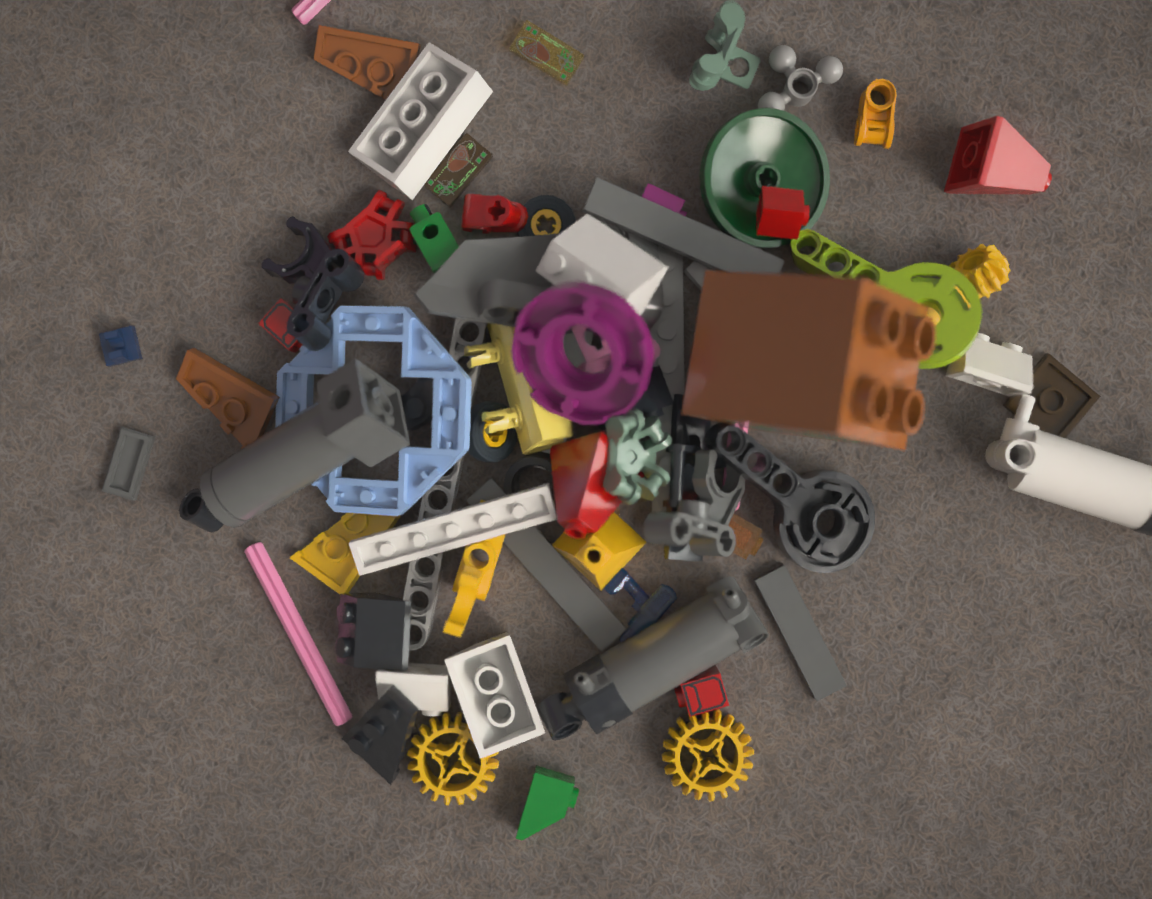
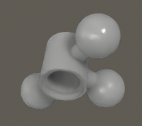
M787 45L775 47L769 55V64L774 71L784 73L788 80L784 85L782 93H765L759 99L758 109L773 108L784 111L785 104L787 103L795 107L808 104L817 91L819 83L833 84L841 78L843 74L841 61L834 56H826L817 63L816 72L808 68L796 69L794 67L796 63L794 50ZM792 83H804L808 88V93H796Z

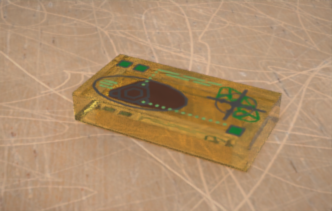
M526 20L509 48L511 53L565 86L569 84L584 59V54Z

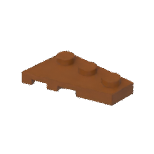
M319 25L314 60L386 100L419 56L421 45L414 42Z
M196 348L187 350L176 380L203 409L208 408L221 422L219 426L228 435L232 434L243 445L241 449L264 435L280 398Z

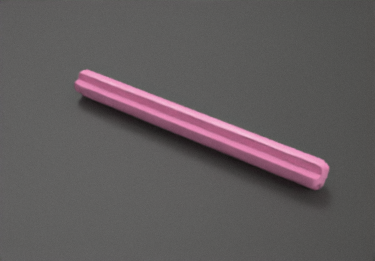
M261 542L254 543L247 547L244 553L334 725H343L352 718V714L264 545Z

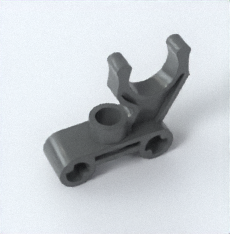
M698 450L695 454L696 460L692 481L695 492L699 497V502L680 500L678 501L677 513H650L644 522V535L651 544L685 545L689 541L690 549L695 555L727 557L732 554L736 544L735 533L728 524L745 491V478L726 463V480L720 490L714 478L717 453L714 450Z

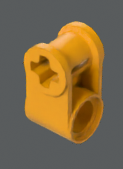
M876 79L862 92L855 124L854 146H861L862 143L882 145L883 149L891 147L894 135V112L897 94L895 86L889 80ZM871 91H878L883 94L885 98L884 105H877L872 102L870 97Z

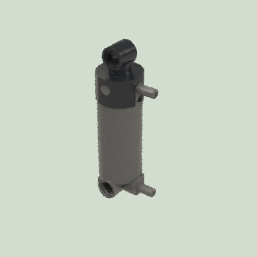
M729 576L715 582L706 588L708 593L601 655L597 654L564 673L569 693L559 692L553 694L537 706V711L551 739L561 740L574 734L581 728L582 721L584 720L588 722L595 734L598 735L631 716L634 711L738 651L742 650L745 654L762 644L769 637V633L755 610L750 607V602L736 579Z

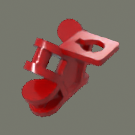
M379 190L374 195L370 204L348 224L327 235L329 243H333L335 249H343L352 258L355 257V261L364 271V276H376L377 280L385 279L386 268L404 252L416 253L417 245L413 244L414 237L409 230L415 223L397 221L405 206V202L400 199L394 201L388 198L387 193ZM380 210H383L388 214L386 217L378 214V212ZM392 230L400 231V240L392 241ZM349 237L351 238L353 246L351 247L348 246L346 240ZM365 254L376 255V259L373 262H366Z

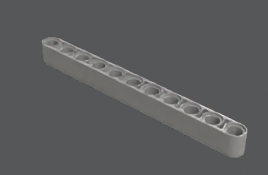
M461 318L455 319L449 354L456 362L463 357L470 359L476 357L464 356V347L485 344L488 323ZM469 324L477 325L479 328V336L472 342L464 341L462 337L463 329ZM481 365L474 366L472 371L467 374L472 379L471 408L475 402ZM464 455L454 464V470L450 475H443L422 496L418 521L454 511ZM436 490L443 491L448 497L447 505L443 509L435 508L432 505L431 496ZM446 551L427 556L435 564V571L432 575H425L420 571V559L410 561L403 599L411 601L410 625H417L421 629L422 639L419 641L409 639V650L421 648L431 635ZM415 591H422L428 596L429 603L427 607L419 608L413 603L412 596Z

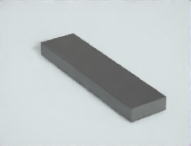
M783 564L754 579L815 700L819 701L846 687L847 685L786 566Z

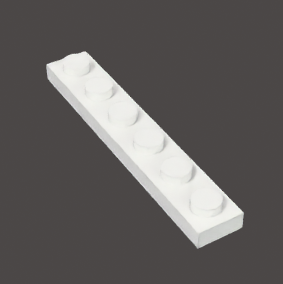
M549 483L360 537L351 540L349 546L360 576L556 520V505Z

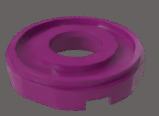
M584 281L563 282L541 292L526 305L517 318L511 349L513 364L516 373L522 372L526 381L533 389V392L529 395L548 412L580 424L605 423L608 418L622 413L625 414L647 389L654 361L652 339L639 313L618 293ZM585 325L598 332L607 343L611 353V361L607 368L595 373L585 372L575 367L569 361L563 348V338L571 326Z

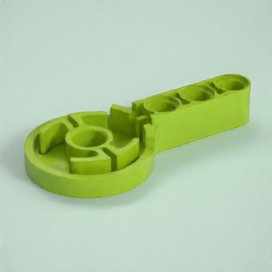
M810 229L801 230L798 239L791 240L794 264L809 275L870 279L877 285L937 311L940 321L935 325L936 340L934 347L941 346L942 350L934 348L927 360L919 362V369H933L948 365L962 357L973 345L981 324L982 306L975 287L959 271L938 263H917L906 266L898 271L887 272ZM804 246H812L816 249L809 255L798 252ZM834 262H840L845 266L841 271L837 272L830 271L827 268ZM916 276H934V277H939L940 279L929 278V277L923 278V277H916ZM955 286L962 292L967 302L964 301L962 295L955 288Z

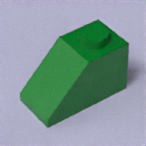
M536 765L517 829L516 839L524 840L565 818L568 807L574 809L579 793V788L574 787V776Z

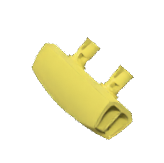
M488 323L487 327L492 342L465 346L464 356H476L471 358L466 365L468 368H473L474 366L496 362L510 408L483 412L482 422L497 421L489 424L485 428V432L490 434L500 430L515 428L524 455L551 449L552 445L562 443L564 438L572 437V420L550 413L541 407L529 395L533 392V389L526 381L523 373H516L511 353L515 327Z

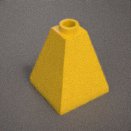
M613 512L597 533L588 534L584 539H574L569 537L564 531L552 546L602 591L647 541L618 514ZM592 549L598 550L600 553H596Z

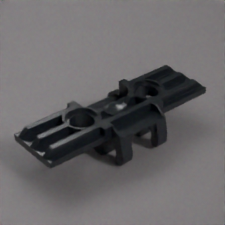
M674 394L671 421L672 442L666 447V452L671 453L669 500H663V507H666V513H677L678 501L680 500L699 502V497L695 492L692 481L696 460L695 454L698 450H709L706 445V433L710 428L711 420L682 414L685 397L682 394ZM689 435L692 437L694 445L690 444ZM717 457L714 470L726 468V463ZM689 541L685 545H664V559L703 561V556L693 554Z

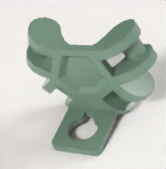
M727 0L721 4L719 12L716 13L713 19L715 24L713 29H709L705 36V40L716 49L717 54L703 55L693 64L689 82L694 89L701 91L709 90L715 87L720 79L748 89L759 66V57L736 47L744 27L745 13L737 2ZM744 59L749 65L747 75L744 77L734 76L730 71V67L727 66L729 60Z
M633 408L623 414V416H614L607 421L608 454L603 486L606 492L614 496L619 495L620 500L626 504H634L639 497L650 501L654 500L658 495L657 489L660 486H666L670 481L668 472L656 465V452L665 449L672 442L669 433L661 430L660 426L662 423L657 416L644 419L641 411ZM649 435L650 439L648 441L639 442V439ZM640 471H642V473L644 474V477H646L647 480L641 478V477L638 476L637 474H638Z

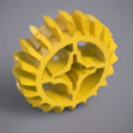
M720 709L713 711L712 718H709L708 712L702 713V718L696 719V715L689 716L691 722L687 724L683 718L678 717L676 721L681 730L678 731L673 727H669L667 730L668 734L674 740L665 739L662 743L663 747L671 750L662 753V760L671 762L664 769L667 775L675 774L671 779L673 786L683 783L681 791L684 795L689 794L694 788V798L696 800H700L703 792H707L708 800L714 801V792L716 791L720 792L722 798H727L728 795L725 788L728 786L737 792L739 786L735 780L738 778L741 781H747L748 779L747 774L741 769L753 768L752 761L745 758L754 755V750L752 747L745 746L751 741V737L749 734H741L744 730V725L739 722L732 726L734 716L730 713L721 721L722 712ZM702 729H716L715 733L712 732L704 740L696 739L693 736L689 737ZM726 734L733 740L735 746L733 763L721 754V749L724 745L723 739ZM683 745L689 749V752L695 755V760L692 764L693 768L690 773L680 763V752ZM711 748H714L712 750L717 759L707 757L705 761L701 762L703 757L698 749L708 752ZM714 769L724 773L714 779H699L704 777L708 771Z
M449 712L443 713V724L435 716L431 717L429 720L431 728L422 724L419 728L422 736L414 735L411 740L417 748H410L407 752L409 757L417 759L408 764V770L419 771L412 777L413 783L423 780L424 784L420 792L424 794L429 789L433 790L431 800L434 802L438 799L439 794L444 795L445 805L450 804L452 796H456V802L458 805H462L465 800L464 794L472 801L476 800V789L485 793L488 789L485 781L493 782L496 776L490 769H497L499 766L498 760L489 758L496 756L499 752L481 758V765L475 763L474 759L468 756L465 749L468 739L473 743L474 741L468 724L462 723V712H457L455 722H451ZM442 734H459L457 740L449 745L431 742ZM460 745L458 760H462V762L456 761L451 766L449 772H446L449 757H445V755L451 756L457 746ZM426 752L432 754V759L440 764L441 772L438 778L431 772L428 766ZM456 773L465 775L471 773L475 775L463 783H447L450 777Z

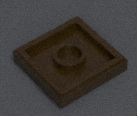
M1046 353L1033 368V388L1031 394H1026L1035 398L1028 423L1040 426L1039 430L1066 438L1101 396L1051 354ZM1022 395L1010 396L1003 406L1015 415Z

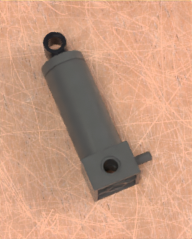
M353 359L317 382L318 402L205 471L200 478V489L190 490L182 499L179 507L180 517L212 533L218 531L223 525L233 528L240 527L354 458H357L369 467H373L410 445L400 391L359 360Z

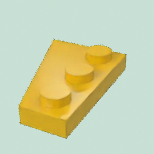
M346 513L336 524L327 531L321 532L313 539L314 541L304 549L298 550L289 558L338 594L349 593L360 577L349 542L360 537L392 529L400 516Z

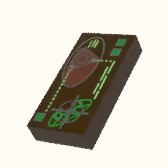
M466 133L432 173L424 187L451 208L492 159L493 154Z

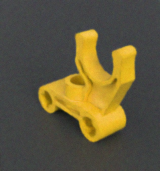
M506 534L465 546L452 591L458 594L451 614L446 621L444 633L461 637L475 600L478 599L485 602ZM474 549H483L488 554L489 559L487 561H479L473 556L472 551Z

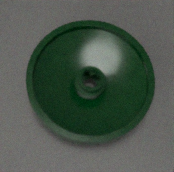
M753 109L738 114L726 121L709 140L700 165V191L710 218L724 234L756 248L779 247L791 243L792 239L762 236L756 233V209L762 186L803 190L804 204L809 205L810 213L807 226H801L800 231L811 229L821 216L829 194L830 170L828 159L817 135L800 118L779 109Z

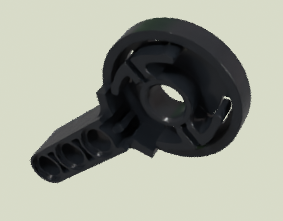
M717 423L709 428L706 433V445L709 450H714L720 459L772 500L774 504V535L778 546L789 560L813 572L833 573L849 567L863 555L874 533L875 511L868 492L857 480L844 473L824 469L798 475L740 427ZM729 431L731 443L727 448L723 449L721 438L725 432ZM752 453H755L757 456L756 465L749 470L747 459ZM781 474L782 483L775 490L773 488V480L776 475ZM851 508H852L853 511H854L855 518H856L857 521H855V519H854V515H853V513H852ZM831 509L835 515L834 526L828 533L821 534L817 528L818 517L825 510ZM786 529H787V531L789 532V535H790L791 540H792V542L794 543V545H792V543H791V541H790V539H789L788 533L786 532Z

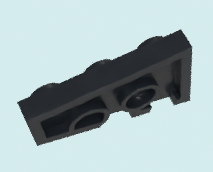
M392 685L342 737V740L349 745L355 754L365 760L391 785L399 774V763L404 758L406 751L404 747L411 735L419 708L398 688Z

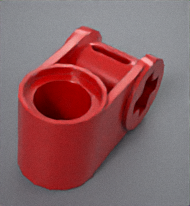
M466 194L464 196L461 230L472 232V229L483 230V234L491 232L515 233L522 230L527 223L528 212L521 203L512 202L500 195Z

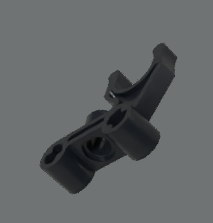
M292 216L287 219L286 226L295 235L305 236L306 245L303 253L298 259L285 265L276 264L270 258H266L263 260L261 267L270 276L281 278L289 284H295L292 290V300L296 306L288 318L287 331L308 350L318 351L323 349L330 341L331 330L325 322L343 291L352 292L358 289L363 283L365 276L362 267L343 249L332 250L321 232L312 223L300 221Z

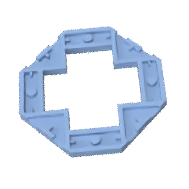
M339 306L331 315V320L326 324L331 330L329 343L318 351H310L302 345L298 355L290 363H285L277 372L276 395L280 398L276 405L275 428L313 405L314 374H331L345 365V341L402 342L401 377L434 378L432 446H406L399 451L398 480L342 477L341 466L312 483V486L319 488L327 498V504L334 512L388 516L404 515L469 450L472 379L410 308L393 306Z

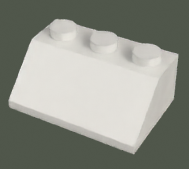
M586 214L551 241L536 272L554 285L569 281H584L609 289L626 299L641 316L666 273L668 266L593 216Z
M507 632L476 643L444 659L480 759L545 734L514 645Z

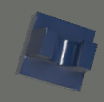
M127 326L99 333L106 366L112 367L142 359L135 326Z

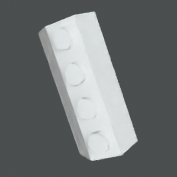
M429 42L348 152L389 185L413 200L493 91L476 70Z

